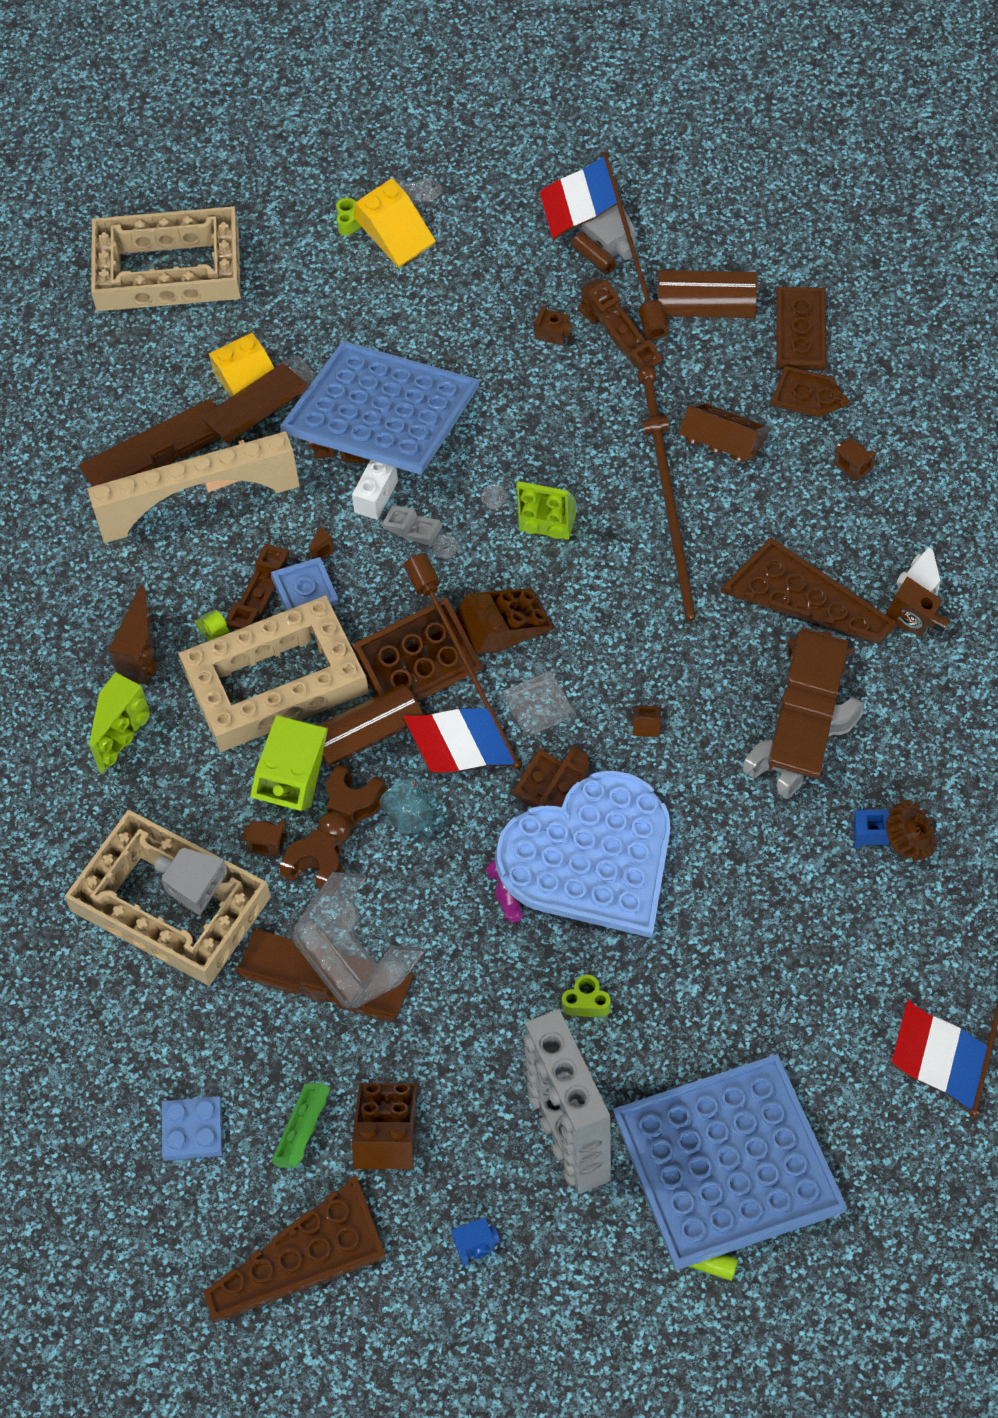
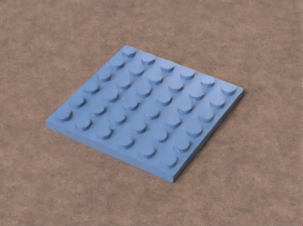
M342 341L283 421L281 432L286 431L287 435L422 475L479 388V379Z
M778 1054L613 1109V1116L675 1271L847 1211L844 1199Z

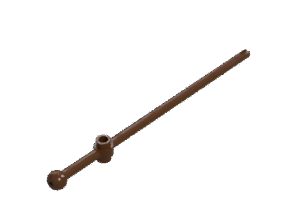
M643 366L638 370L637 378L644 385L650 418L642 420L644 434H652L683 607L686 619L693 621L695 619L694 603L662 433L670 431L667 416H659L653 384L657 373L653 367Z

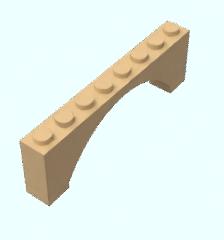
M285 431L89 487L87 490L103 541L107 543L128 537V532L134 523L152 506L178 491L195 485L222 480H239L267 486L274 489L275 493L297 488L300 485L293 449Z

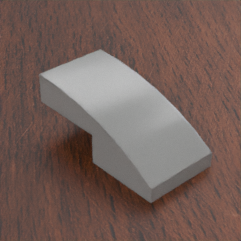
M392 505L382 523V527L405 539L432 546L442 528V524L437 519L417 516L415 509Z

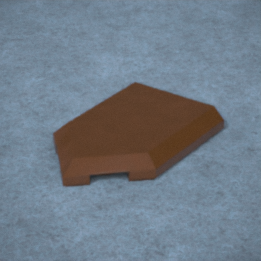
M784 365L771 401V406L810 416L822 417L850 405V401L837 387L838 384L833 377Z

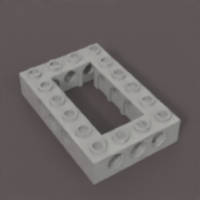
M557 1009L525 1023L526 1034L522 1037L526 1046L523 1048L527 1058L524 1061L527 1067L525 1072L529 1081L526 1084L530 1092L527 1095L534 1110L539 1109L542 1115L539 1122L544 1134H550L554 1141L551 1144V1148L556 1160H562L565 1168L563 1174L568 1186H574L579 1195L611 1181L610 1114L560 1009ZM577 1099H582L585 1103L580 1106ZM550 1104H553V1106L559 1105V1106H560V1109H559V1110H551V1109L549 1108V1105H550Z

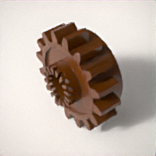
M911 799L893 805V808L888 811L890 815L886 820V832L893 848L906 859L912 858L913 862L932 856V852L936 851L934 844L938 843L933 833L937 831L931 827L933 820L926 817V809L920 810L919 803L913 804Z

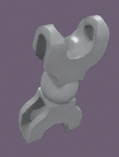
M851 697L845 703L835 705L829 736L848 733L863 715L864 703L855 697ZM772 740L758 743L749 753L743 766L745 774L752 778H757L765 771H769L768 758ZM772 767L771 770L781 773L777 780V794L785 799L790 798L802 786L804 775Z

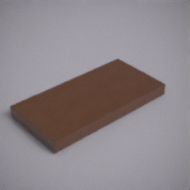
M777 287L776 369H783L785 365L801 370H826V288Z
M281 363L201 418L205 425L227 444L303 393L308 387L304 380L284 363Z

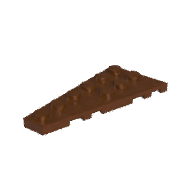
M771 537L721 588V593L878 645L896 627V621Z
M356 1174L347 1180L348 1183L338 1191H333L325 1197L326 1200L316 1208L308 1210L272 1238V1242L260 1251L258 1249L250 1255V1259L236 1270L232 1269L203 1292L213 1323L386 1259Z

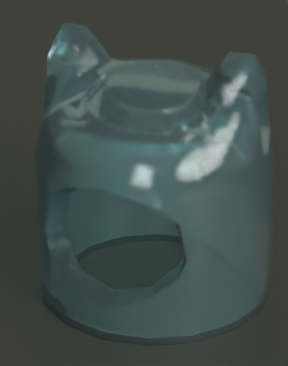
M416 779L403 780L390 787L382 795L380 806L391 824L399 832L405 834L422 832L426 836L432 835L433 830L430 822L434 812L433 807L426 799L423 789Z

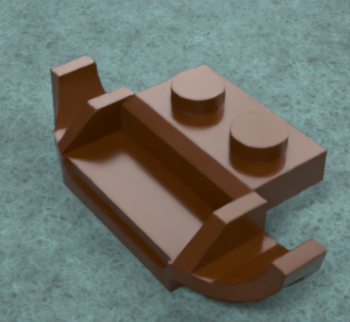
M573 744L564 761L561 762L539 748L511 795L533 808L539 806L562 807L569 790L577 782L584 780L589 773L587 752L578 747V745Z

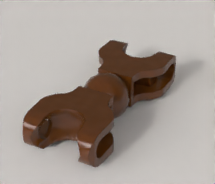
M337 765L326 781V790L330 797L326 806L328 813L319 819L317 830L313 829L307 838L297 840L288 847L280 863L281 877L293 881L304 870L318 868L316 884L319 891L331 894L343 876V868L339 861V856L342 852L340 844L348 840L352 827L355 828L360 820L378 813L388 793L387 781L373 777L365 787L351 789L352 775L349 767Z

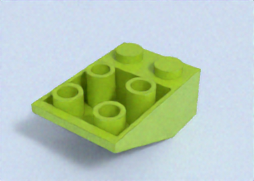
M518 481L516 487L519 530L529 534L537 533L555 539L563 538L569 540L576 517V500L567 490Z
M116 672L99 692L89 741L98 771L104 773L108 767L116 762L120 751L124 746H128L131 743L135 732L140 726L146 724L150 715L142 686Z
M276 715L255 771L250 797L300 811L311 808L328 728Z

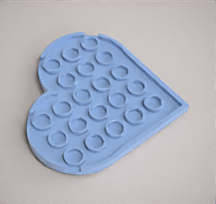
M619 771L593 773L590 777L577 782L569 790L562 807L539 806L530 808L527 812L509 821L500 835L495 852L496 869L500 880L514 898L532 909L651 938L670 835V818L665 803H661L655 795L654 789L636 776Z

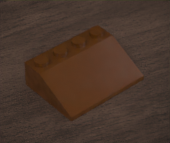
M448 598L439 601L474 673L483 669ZM434 604L351 645L366 676V680L376 696L404 683L413 694L415 700L419 701L469 676Z

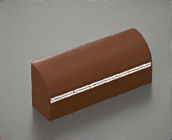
M659 270L658 302L662 304L665 316L755 318L757 272Z
M404 683L319 724V726L328 728L322 762L326 769L407 729L408 727L403 719V715L424 716L413 694Z

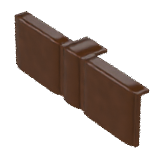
M209 398L82 462L78 466L93 487L170 465L176 458L188 456L220 439L205 425L201 418L216 408V406Z
M801 628L795 639L788 669L787 687L778 707L779 716L768 758L769 770L772 767H777L819 779L848 647L847 640Z
M254 929L240 965L235 968L236 974L245 980L291 994L301 993L314 1001H328L338 1008L385 1022L397 1021L413 979V975L258 929Z

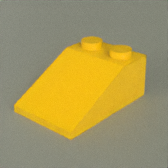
M393 178L355 202L354 219L398 268L435 244V239L409 196Z
M253 333L209 353L213 373L230 397L274 369L266 351Z

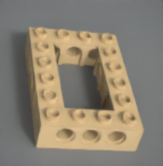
M235 206L92 219L91 293L96 311L241 299L239 225ZM214 246L212 258L215 271H212L209 265L200 264L198 267L179 268L177 266L174 269L121 272V254Z
M326 595L178 653L183 671L220 752L270 733L276 715L301 721L369 693L366 676ZM311 633H314L318 650L326 658L327 668L234 705L230 704L219 677L232 675L231 672L248 665L252 667L256 665V662L271 656H280L281 652L294 647H303L311 641Z
M127 810L64 896L69 909L78 916L210 986L271 898L268 884L257 876L224 860L228 873L213 897L221 900L219 904L220 909L211 922L204 925V932L194 944L190 933L183 929L179 931L166 924L161 917L157 919L142 911L141 907L137 904L133 906L123 901L116 892L140 859L155 865L160 855L174 859L182 848L215 857L218 856Z

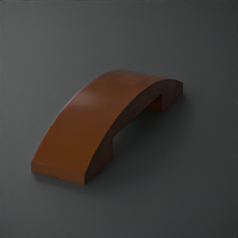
M607 279L587 291L588 299L604 329L620 351L638 370L643 366L654 367L663 361L662 356L650 339L645 341L618 302L621 299Z
M269 544L264 545L255 562L256 570L239 603L234 602L225 620L226 626L241 629L260 621L276 592L271 572L285 568L289 550Z

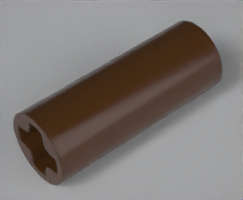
M584 232L578 233L572 240V247L603 274L611 273L616 267L617 261Z

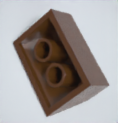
M699 402L688 405L679 435L684 436L685 441L691 444L699 445V443L708 445V450L719 454L726 452L731 454V459L745 463L746 460L749 461L755 458L771 427L708 403Z

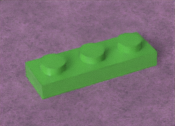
M308 1083L304 1085L271 1163L279 1168L297 1167L304 1156V1149L308 1139L315 1130V1123L320 1111L326 1105V1097L330 1090L328 1086L323 1083Z

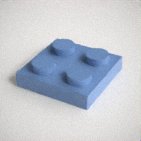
M320 557L271 572V578L285 611L325 595L331 607L338 605L339 599Z
M220 1096L162 1101V1157L164 1161L223 1156L222 1101Z

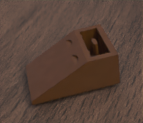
M532 588L467 593L455 613L476 654L500 652L551 631L554 628Z
M359 1083L352 1136L354 1169H413L416 1137L417 1083Z

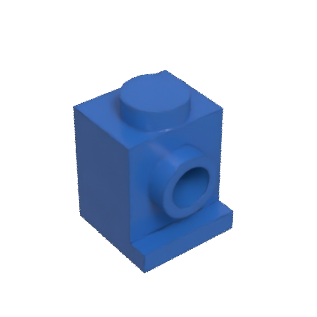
M855 810L853 819L855 848H860V845H889L886 832V820L889 816V810Z
M485 1217L451 1230L452 1238L463 1267L469 1265V1258L480 1259L489 1255L490 1250L495 1249L494 1244L500 1242L495 1226L489 1227Z

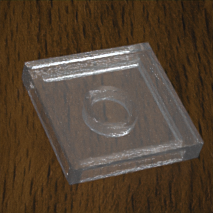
M551 670L502 691L505 701L526 737L574 716V710Z

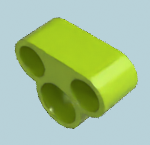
M342 198L336 204L338 232L344 236L350 235L361 228V225L354 219L356 201L352 198Z
M217 610L209 611L195 620L197 628L206 636L208 641L230 633L226 627L227 623L224 617Z
M588 974L582 975L575 981L574 989L563 993L562 1009L564 1013L570 1016L605 1017L610 1012L611 999L608 993L600 991L597 978ZM584 985H590L595 988L590 994L582 993L579 989ZM576 1000V1002L573 1004H570L567 1001ZM602 1001L605 1002V1004L598 1005L596 1004V1002Z

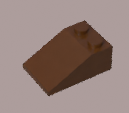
M139 586L109 648V652L116 673L133 682L148 685L151 676L154 677L157 673L158 662L153 613L145 587Z

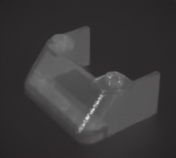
M332 872L295 925L293 941L340 1004L346 1008H358L398 987L422 956L424 950L422 947L391 946L377 965L351 932L359 918L358 908L351 899L366 878L360 874Z

